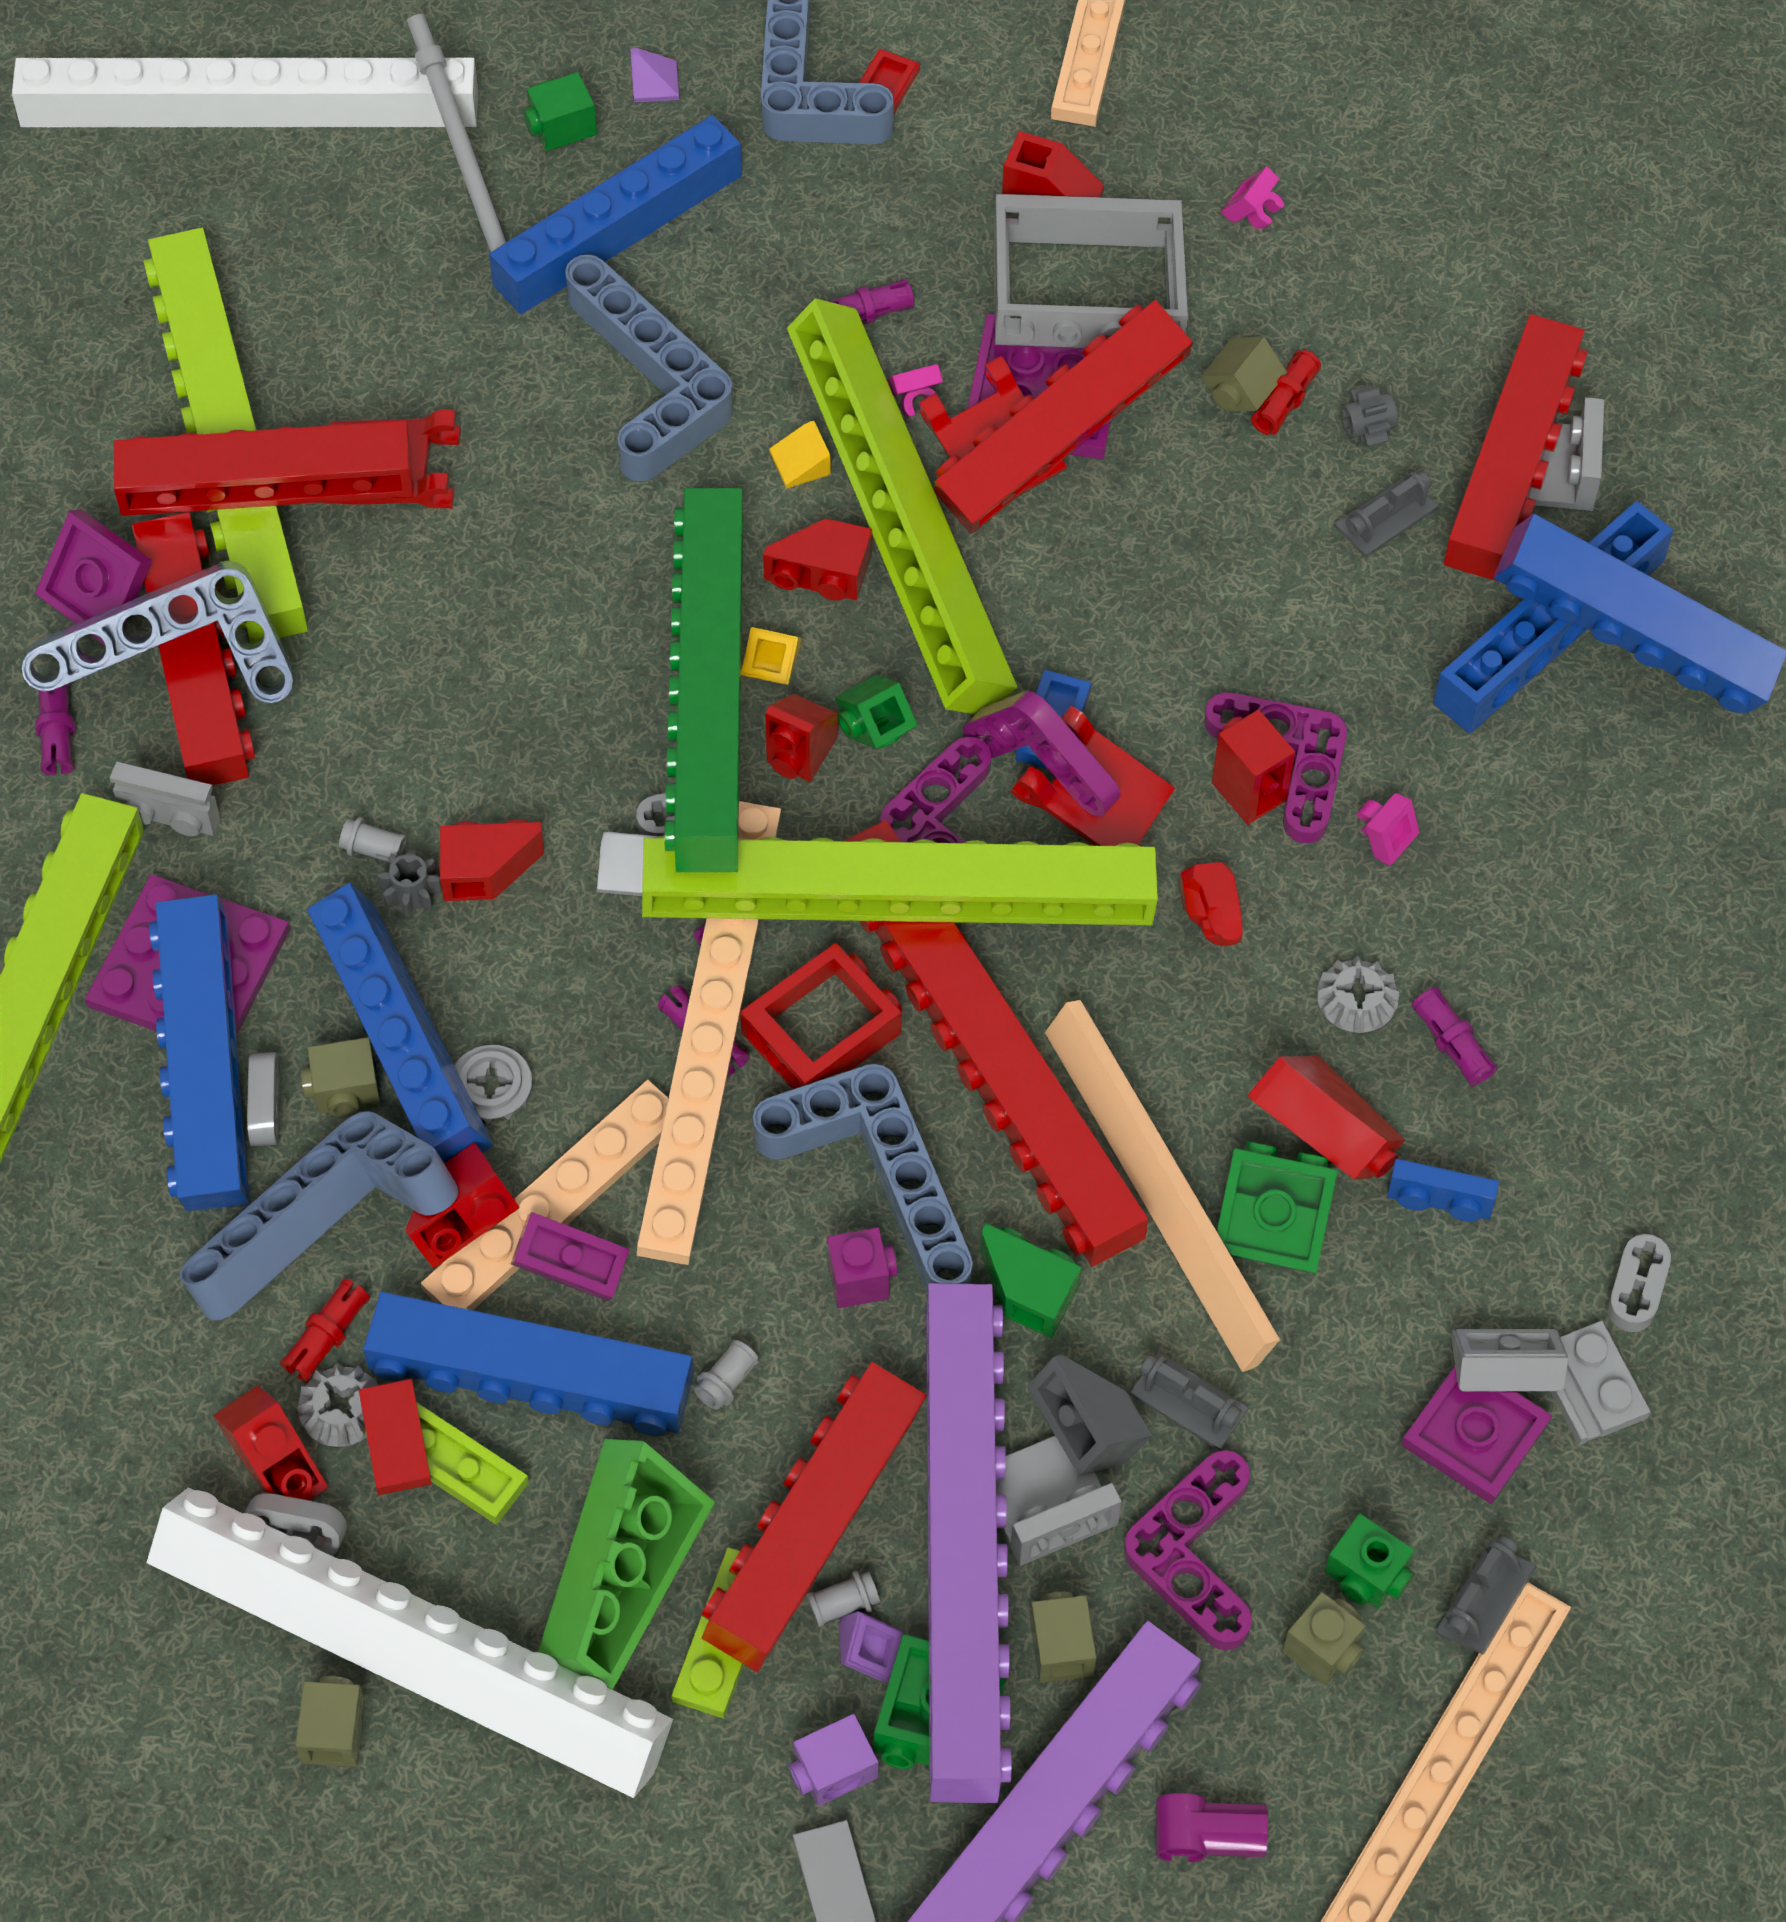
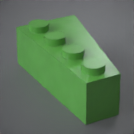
M616 1439L604 1440L538 1650L539 1653L551 1656L559 1665L582 1676H591L601 1680L611 1690L615 1687L715 1504L713 1499L646 1442Z

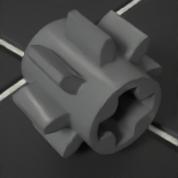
M1372 385L1350 390L1352 401L1341 405V420L1347 436L1350 439L1359 437L1360 442H1365L1367 447L1388 442L1386 430L1395 428L1398 425L1397 408L1391 394H1380V389L1378 387L1373 388Z
M410 850L409 854H404L397 858L389 856V873L382 872L377 876L380 889L385 891L383 893L385 906L389 908L397 904L404 908L405 916H410L412 910L421 907L431 910V893L438 894L442 892L440 877L435 875L437 873L435 860L431 858L424 862L420 857L416 856L415 850Z

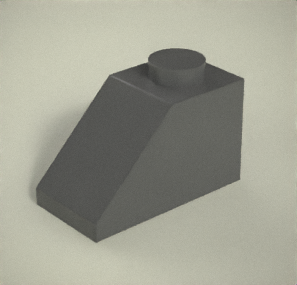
M1064 1355L1054 1356L1027 1385L1029 1392L1078 1475L1119 1467L1127 1463L1153 1436L1125 1390Z

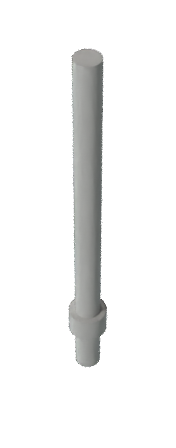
M417 14L407 20L418 50L415 53V58L421 74L427 75L490 252L505 244L506 240L445 74L444 68L447 66L442 49L439 45H435L424 14Z

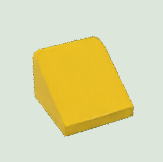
M814 420L802 425L769 448V453L786 489L831 475L830 454Z
M751 627L741 675L789 685L802 638Z

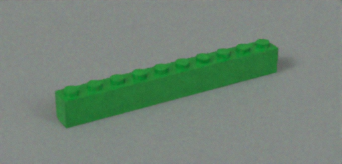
M684 488V508H675L674 511L675 537H683V540L674 541L673 543L674 570H682V574H673L672 576L673 603H681V607L671 608L672 637H680V641L670 642L671 671H679V676H669L670 706H678V711H668V741L677 742V747H667V777L676 778V783H666V814H675V820H665V851H675L676 872H738L742 488Z

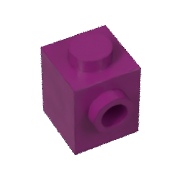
M879 1227L827 1236V1263L837 1308L889 1299V1277L897 1276V1265L893 1246H883Z

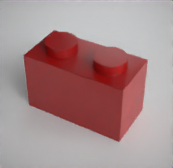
M1259 709L1245 718L1236 717L1226 723L1218 734L1212 784L1243 821L1249 825L1287 801L1295 751Z

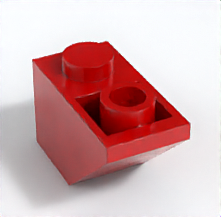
M1018 131L1003 165L1002 194L1101 198L1104 192V185L1063 143Z
M825 518L765 548L763 554L764 580L771 581L775 586L784 590H794L799 587L816 591L824 598L833 601L843 600L844 598L857 601L872 556V529Z
M796 694L771 704L765 712L767 763L771 764L772 768L783 777L795 779L798 776L811 782L838 738V713Z
M513 819L500 824H478L472 821H462L455 825L440 826V881L444 901L492 900L498 897L544 854L541 822Z
M475 1142L444 1163L459 1188L458 1196L453 1204L435 1215L426 1216L413 1211L405 1228L407 1235L433 1269L520 1208L500 1176Z
M254 1387L213 1415L234 1452L264 1493L310 1501L329 1488L279 1403L261 1387Z

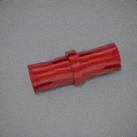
M1297 350L1286 367V375H1281L1276 381L1278 385L1251 417L1253 426L1259 432L1265 435H1270V433L1276 435L1289 413L1302 404L1305 399L1307 386L1321 369V362L1315 354L1308 350H1303L1302 353L1300 350Z
M342 1279L339 1284L340 1286L318 1314L312 1313L305 1322L307 1329L286 1357H283L280 1361V1365L288 1373L293 1375L295 1371H298L297 1378L305 1383L310 1380L311 1375L333 1346L340 1347L345 1340L344 1331L362 1307L370 1300L369 1294L361 1286L357 1285L353 1291L351 1287L354 1285V1282L349 1279Z

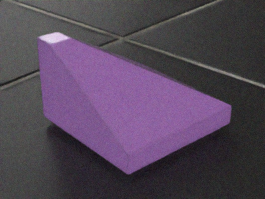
M639 48L630 49L634 102L679 100L677 61Z
M859 1611L841 1617L839 1623L841 1664L879 1681L889 1683L904 1631Z

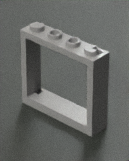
M996 194L993 225L995 345L1086 348L1098 336L1104 334L1108 339L1121 328L1118 324L1119 321L1132 309L1010 304L1009 242L1164 247L1167 309L1164 310L1186 334L1188 309L1182 200ZM1006 212L1018 213V219L1006 218ZM1158 217L1170 218V223L1160 224L1158 223ZM1010 316H1020V318H1010Z

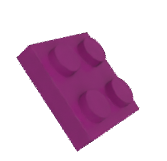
M82 509L72 510L67 514L35 594L72 622L78 624L136 599L152 560ZM90 634L91 636H93L105 645V642L102 640L101 637L94 634Z
M1454 1367L1408 1430L1401 1446L1493 1505L1550 1424L1553 1415L1515 1391H1461L1457 1383Z

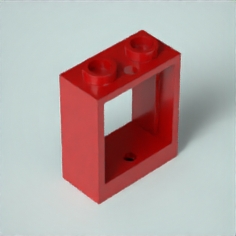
M834 943L740 1011L741 1034L793 1090L853 1070L901 1034L902 1007L897 998L888 989L883 988L880 990L872 982L868 969L858 956L853 953L847 955L837 943ZM835 974L875 1017L813 1062L779 1026L774 1018Z

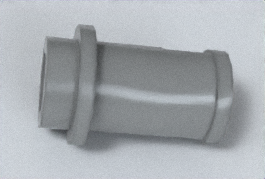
M358 817L356 821L346 820L340 835L339 847L346 849L347 855L352 857L356 852L389 862V856L397 858L402 855L406 844V835H399L367 825L364 818Z
M738 1340L732 1341L729 1348L710 1371L702 1372L697 1376L698 1385L694 1388L695 1394L710 1408L718 1410L722 1405L728 1406L734 1400L732 1393L750 1371L759 1364L758 1356L743 1342Z
M857 1570L853 1571V1578L814 1593H807L819 1627L826 1622L861 1609H865L866 1613L872 1612L871 1606L880 1603V1599L869 1571L860 1575Z

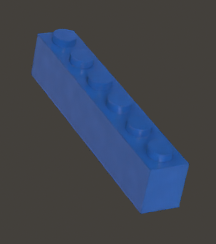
M713 115L709 116L490 252L493 286L520 315L567 286L565 270L567 264L573 258L588 254L597 256L606 262L742 176L741 143Z
M1532 514L1513 529L1493 577L1507 585V589L1515 596L1535 600L1548 607L1550 613L1556 618L1567 622H1575L1592 631V635L1597 640L1624 648L1633 653L1635 659L1643 665L1661 668L1674 675L1682 686L1692 690H1701L1718 699L1719 704L1723 708L1732 712L1749 713L1768 702L1786 657L1785 649L1536 514Z
M349 882L308 908L307 911L417 1137L433 1146L443 1163L474 1142L482 1153L494 1146L375 904Z
M217 894L156 902L157 920L150 921L149 934L152 949L154 952L159 951L160 969L153 970V986L157 1000H163L164 1017L157 1018L156 1031L160 1048H166L167 1066L160 1067V1084L164 1098L170 1097L171 1116H164L163 1119L166 1144L168 1147L174 1148L175 1165L167 1167L169 1192L171 1197H177L186 1211L250 1204L227 911Z
M380 1292L363 1348L368 1369H373L375 1375L388 1381H403L406 1376L425 1380L427 1386L441 1392L452 1393L456 1391L457 1387L477 1391L479 1397L493 1403H507L509 1398L529 1402L530 1407L534 1410L546 1414H558L561 1409L581 1413L585 1420L594 1424L610 1425L613 1420L634 1424V1428L637 1431L651 1436H662L665 1434V1431L679 1433L694 1377L693 1358L690 1355L386 1292Z

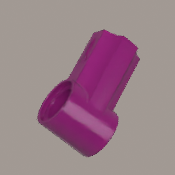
M1187 1793L1166 1794L1156 1799L1157 1858L1163 1861H1172V1856H1188V1862H1198L1204 1860L1207 1855L1266 1856L1268 1838L1267 1805L1207 1803L1205 1798Z

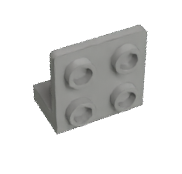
M1585 397L1581 416H1572L1571 425L1562 424L1555 452L1545 450L1542 460L1549 462V467L1542 489L1532 488L1529 496L1530 499L1536 500L1535 506L1593 511L1602 472L1604 399Z
M1056 1436L1007 1455L1005 1479H996V1495H1006V1528L1001 1529L1019 1566L1117 1526L1119 1523L1122 1501L1113 1483L1102 1487L1095 1472L1078 1475Z

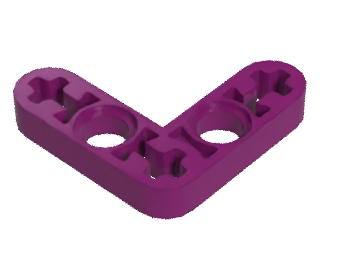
M1023 691L981 708L963 727L965 737L979 738L990 747L992 758L1028 745L1073 799L1085 811L1094 816L1102 817L1121 797L1119 787L1054 709L1034 692Z
M1220 693L1213 696L1206 705L1204 725L1208 733L1214 738L1218 739V734L1225 725V723L1220 722L1224 710L1233 711L1232 719L1236 717L1245 718L1249 713L1259 709L1267 719H1279L1287 724L1289 730L1282 737L1294 749L1297 756L1286 803L1283 826L1286 834L1294 841L1300 843L1319 841L1328 829L1347 736V727L1344 721L1338 715L1328 711L1236 693ZM1320 728L1330 730L1325 755L1315 753ZM1317 769L1324 772L1329 781L1323 786L1312 787L1303 781L1301 775L1307 770ZM1305 799L1315 801L1312 815L1313 820L1310 823V827L1300 825Z
M968 736L954 741L885 806L881 812L880 823L887 820L894 830V819L896 818L901 822L905 821L913 813L914 802L919 810L911 818V830L905 827H901L897 831L894 830L901 842L912 843L917 840L926 839L936 843H965L940 822L987 778L990 773L992 759L990 747L976 737ZM961 755L968 759L974 755L978 756V766L976 767L971 763L967 764L959 771V779L957 781L953 774L960 768ZM936 784L945 787L950 795L944 801L936 803L925 799L922 792L929 785Z
M1227 1450L1213 1453L1198 1465L1130 1528L1126 1534L1124 1544L1125 1560L1129 1566L1209 1644L1222 1650L1236 1649L1246 1641L1252 1623L1251 1612L1247 1605L1188 1547L1238 1502L1247 1491L1250 1477L1249 1466L1243 1457ZM1218 1468L1220 1471L1226 1472L1232 1468L1236 1471L1234 1477L1235 1486L1232 1487L1227 1482L1222 1483L1213 1492L1212 1500L1218 1504L1212 1505L1205 1491L1215 1481L1216 1471L1214 1469ZM1196 1484H1199L1200 1487H1201V1489H1199V1488L1196 1487L1195 1485H1196ZM1180 1501H1191L1201 1509L1202 1518L1192 1525L1180 1524L1172 1516L1171 1509ZM1160 1518L1169 1533L1159 1543V1556L1155 1557L1149 1552L1142 1557L1137 1554L1140 1544L1138 1539L1142 1538L1144 1541L1150 1542L1161 1533L1162 1524L1156 1521ZM1172 1534L1180 1539L1175 1541ZM1183 1573L1195 1575L1201 1581L1203 1590L1194 1598L1179 1596L1173 1590L1171 1583L1176 1576ZM1212 1593L1218 1596L1214 1599L1213 1608L1224 1617H1228L1233 1613L1238 1617L1235 1626L1237 1629L1236 1633L1228 1628L1221 1633L1215 1629L1217 1617L1207 1606L1202 1615L1196 1612L1206 1604Z

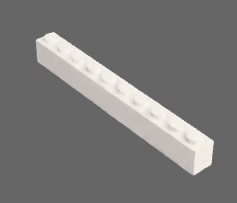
M16 58L12 97L20 127H445L427 75L421 74L416 58ZM445 58L447 66L444 68L464 126L477 127L478 84L475 59Z
M187 1488L162 1508L147 1559L148 1564L632 1798L639 1793L653 1776L673 1719L657 1712L656 1708L642 1700H632L607 1688L604 1682L595 1677L582 1676L559 1665L554 1658L547 1654L532 1652L509 1641L499 1631L484 1629L459 1617L458 1613L451 1608L433 1605L411 1594L406 1587L400 1584L385 1582L362 1571L359 1565L352 1561L337 1559L314 1548L312 1543L304 1538L289 1536L266 1525L264 1520L256 1515L241 1513L218 1502L216 1497L210 1493Z

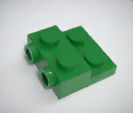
M1247 1142L1245 1150L1234 1148L1217 1233L1232 1257L1316 1274L1338 1170L1327 1168L1329 1160L1316 1155L1298 1153L1297 1161L1276 1157L1277 1148L1264 1144Z
M903 1634L873 1739V1752L881 1753L882 1761L897 1769H911L914 1762L929 1766V1641ZM999 1678L1000 1696H1003L1007 1678Z

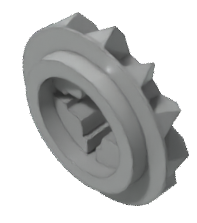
M1357 955L1350 961L1341 962L1337 959L1327 972L1322 973L1317 989V1001L1321 1012L1333 1025L1345 1031L1365 1033L1379 1029L1391 1020L1398 1006L1400 992L1397 991L1394 974H1388L1383 970L1378 960L1370 963L1362 961ZM1356 978H1360V984H1362L1365 992H1372L1365 995L1361 1009H1357V1001H1355L1354 995L1346 993L1352 990Z
M484 1045L468 1051L455 1063L454 1066L480 1118L487 1124L492 1119L501 1117L510 1120L514 1111L521 1106L526 1107L527 1098L531 1089H533L532 1075L527 1062L516 1051L501 1045ZM491 1068H494L498 1082L505 1084V1087H497L495 1095H492V1099H487L484 1087L477 1086V1084L486 1083L488 1075L491 1074Z
M336 1363L333 1368L323 1372L316 1370L313 1378L307 1385L301 1386L297 1406L301 1425L307 1434L317 1442L332 1447L350 1446L367 1438L359 1389L378 1386L376 1378H372L365 1373L359 1365L352 1368L343 1367ZM331 1389L334 1394L338 1393L342 1398L349 1395L353 1396L349 1400L351 1419L339 1409L328 1411L332 1406L328 1390Z

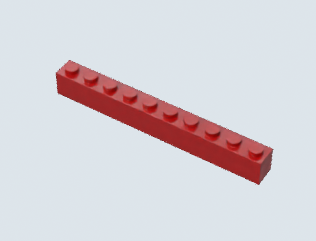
M887 820L844 840L847 842H861L866 839H880L885 842H901ZM859 921L868 934L875 931L883 943L880 945V951L888 968L893 973L900 970L908 982L905 985V989L914 1008L918 1012L926 1010L934 1022L931 1024V1030L939 1047L944 1052L951 1049L959 1061L957 1071L964 1086L970 1092L977 1089L985 1101L983 1112L995 1132L1003 1130L1012 1143L1009 1145L1010 1155L1017 1168L1022 1173L1030 1171L1038 1183L1035 1190L1044 1210L1048 1214L1054 1212L1058 1214L1065 1225L1062 1228V1233L1072 1253L1075 1256L1083 1254L1090 1266L1094 1267L1145 1240L1148 1217L955 923Z

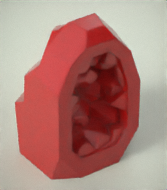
M1222 862L1194 865L1180 873L1179 888L1183 910L1187 912L1189 920L1196 923L1202 930L1205 938L1215 945L1229 946L1240 943L1243 935L1242 918L1235 877L1230 866Z

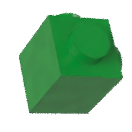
M578 72L555 80L544 81L537 86L527 88L529 108L523 110L524 121L530 135H538L546 151L597 135L595 105Z
M874 675L835 697L841 711L838 714V723L844 734L850 740L854 739L856 742L877 749L889 746L898 741L901 735L918 726L900 683Z
M1359 1513L1329 1554L1325 1573L1340 1582L1339 1588L1341 1592L1353 1602L1360 1605H1366L1369 1602L1380 1609L1388 1596L1397 1601L1411 1583L1415 1573L1409 1570L1415 1550Z

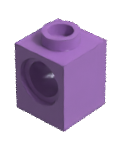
M854 1714L793 1742L795 1761L788 1764L790 1773L801 1795L811 1792L817 1806L823 1805L878 1779L879 1762Z

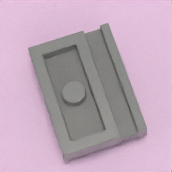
M116 761L110 776V782L115 783L113 792L116 802L137 807L143 825L155 821L170 825L176 832L186 836H197L198 833L215 835L221 819L215 796L210 795L213 789L212 785Z
M1603 1321L1560 1337L1568 1355L1565 1387L1561 1391L1550 1392L1579 1446L1597 1437H1603L1648 1419L1651 1411Z

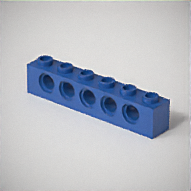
M1636 501L1593 538L1589 544L1649 576L1664 562L1673 529ZM1524 599L1440 673L1433 704L1467 733L1471 734L1588 629L1575 622H1567L1556 618L1550 613L1548 607L1533 599Z

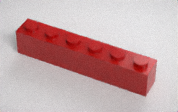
M1156 300L1146 308H1143L1140 304L1132 308L1119 321L1118 324L1121 328L1108 339L1104 334L1094 339L1083 350L1082 354L1085 358L1072 368L1067 364L1060 367L1046 381L1048 388L1035 399L1031 394L1025 396L1010 410L1009 414L1012 418L999 428L994 424L987 427L972 442L975 446L973 450L962 459L958 455H954L936 471V475L939 478L935 480L934 492L970 534H973L1026 491V489L1190 356L1193 342Z
M1533 314L1529 315L1450 534L1444 566L1497 581L1493 577L1513 529L1533 514L1536 500L1530 499L1529 496L1532 488L1542 489L1549 467V462L1542 460L1545 450L1555 452L1563 426L1555 422L1558 413L1568 414L1576 389L1569 386L1571 376L1580 378L1589 352L1588 350L1581 349L1585 329Z
M378 420L374 423L346 425L331 423L325 426L301 428L284 426L272 430H232L227 433L212 434L184 433L179 436L153 438L137 436L131 439L114 440V491L121 516L413 496L411 446L407 420Z
M190 512L132 524L137 550L152 560L144 579L147 594L203 571L200 559L210 557L204 529H193ZM187 595L176 596L169 603L172 612L182 618L191 617L198 610L196 601ZM218 620L158 645L187 778L212 786L250 778L246 760L255 759L249 729L239 731L237 719L245 718L246 714L240 689L230 690L227 679L237 677L231 649L221 650L218 638L225 637Z
M873 1362L870 1363L862 1378L852 1373L836 1400L843 1405L840 1413L835 1420L826 1415L810 1441L812 1445L817 1447L809 1462L799 1457L787 1476L783 1486L791 1491L782 1505L772 1500L761 1517L756 1528L762 1531L763 1535L754 1548L745 1543L731 1565L729 1572L734 1574L736 1578L726 1592L717 1587L705 1606L701 1616L708 1619L709 1622L701 1639L755 1672H759L917 1416L927 1396L925 1393Z

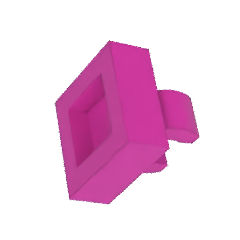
M1267 166L1242 181L1220 212L1234 223L1247 216L1248 221L1254 228L1263 229L1272 223V219L1265 214L1263 206L1268 211L1274 213L1284 206L1281 197L1274 192H1270L1279 178Z
M938 364L893 375L886 379L894 397L904 395L901 400V411L907 418L915 415L912 405L915 396H922L926 399L936 393L931 389L932 387L943 383Z
M1397 793L1384 806L1376 801L1368 800L1356 813L1359 819L1368 822L1361 832L1369 837L1374 857L1389 866L1395 862L1420 833L1412 800Z

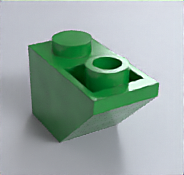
M986 1223L981 1232L980 1253L999 1304L1003 1307L1004 1317L1052 1339L1079 1289L1082 1267L1076 1265L1074 1260L1064 1252L1056 1249H1048L1046 1251L1028 1243L1022 1234L1011 1228L1002 1227L998 1229Z

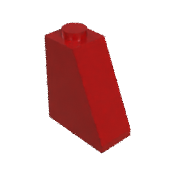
M1280 1056L1247 1095L1254 1103L1354 1180L1369 1179L1373 1176L1380 1178L1394 1166L1395 1160L1399 1158L1395 1152L1405 1141L1390 1124L1319 1056Z

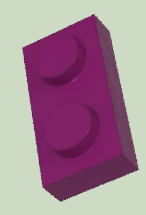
M531 1212L526 1218L511 1265L610 1301L615 1294L630 1249Z

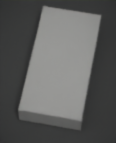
M847 1820L794 1834L793 1842L815 1922H876Z

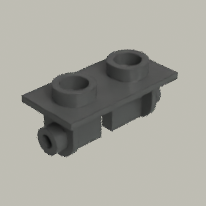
M1423 471L1418 473L1409 472L1403 478L1337 521L1334 526L1366 558L1438 509V505L1427 495V489L1431 487V480Z
M1160 1352L1155 1357L1149 1355L1140 1369L1142 1376L1129 1394L1219 1451L1249 1409L1243 1403Z
M1500 1536L1496 1542H1489L1486 1550L1435 1631L1436 1635L1484 1655L1535 1571L1536 1564L1515 1555L1518 1549L1517 1545L1506 1537Z

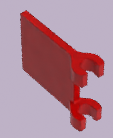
M1002 356L985 365L987 370L985 376L996 393L953 418H949L936 393L919 402L921 407L919 412L923 420L937 437L949 459L954 455H958L961 459L975 448L972 444L974 439L987 427L994 424L999 428L1012 418L1009 414L1010 410L1024 398L1009 366ZM1063 460L1060 461L1022 494L1066 470L1065 462Z
M449 409L438 410L428 417L421 419H389L391 421L407 420L411 446L413 496L322 502L326 504L351 505L418 503L429 508L453 509L454 490L453 488H448V474L432 473L427 476L426 474L430 442L439 445H460L461 427L460 425H455V411ZM378 420L331 421V423L346 425L374 423Z
M1070 706L1060 718L1118 785L1121 792L1120 799L1102 817L1094 816L1085 811L1056 778L1050 783L1043 773L1032 766L1026 770L1024 775L1022 774L1010 792L1022 802L1042 808L1093 846H1116L1122 843L1139 845L1175 790V787L1097 732L1081 711Z

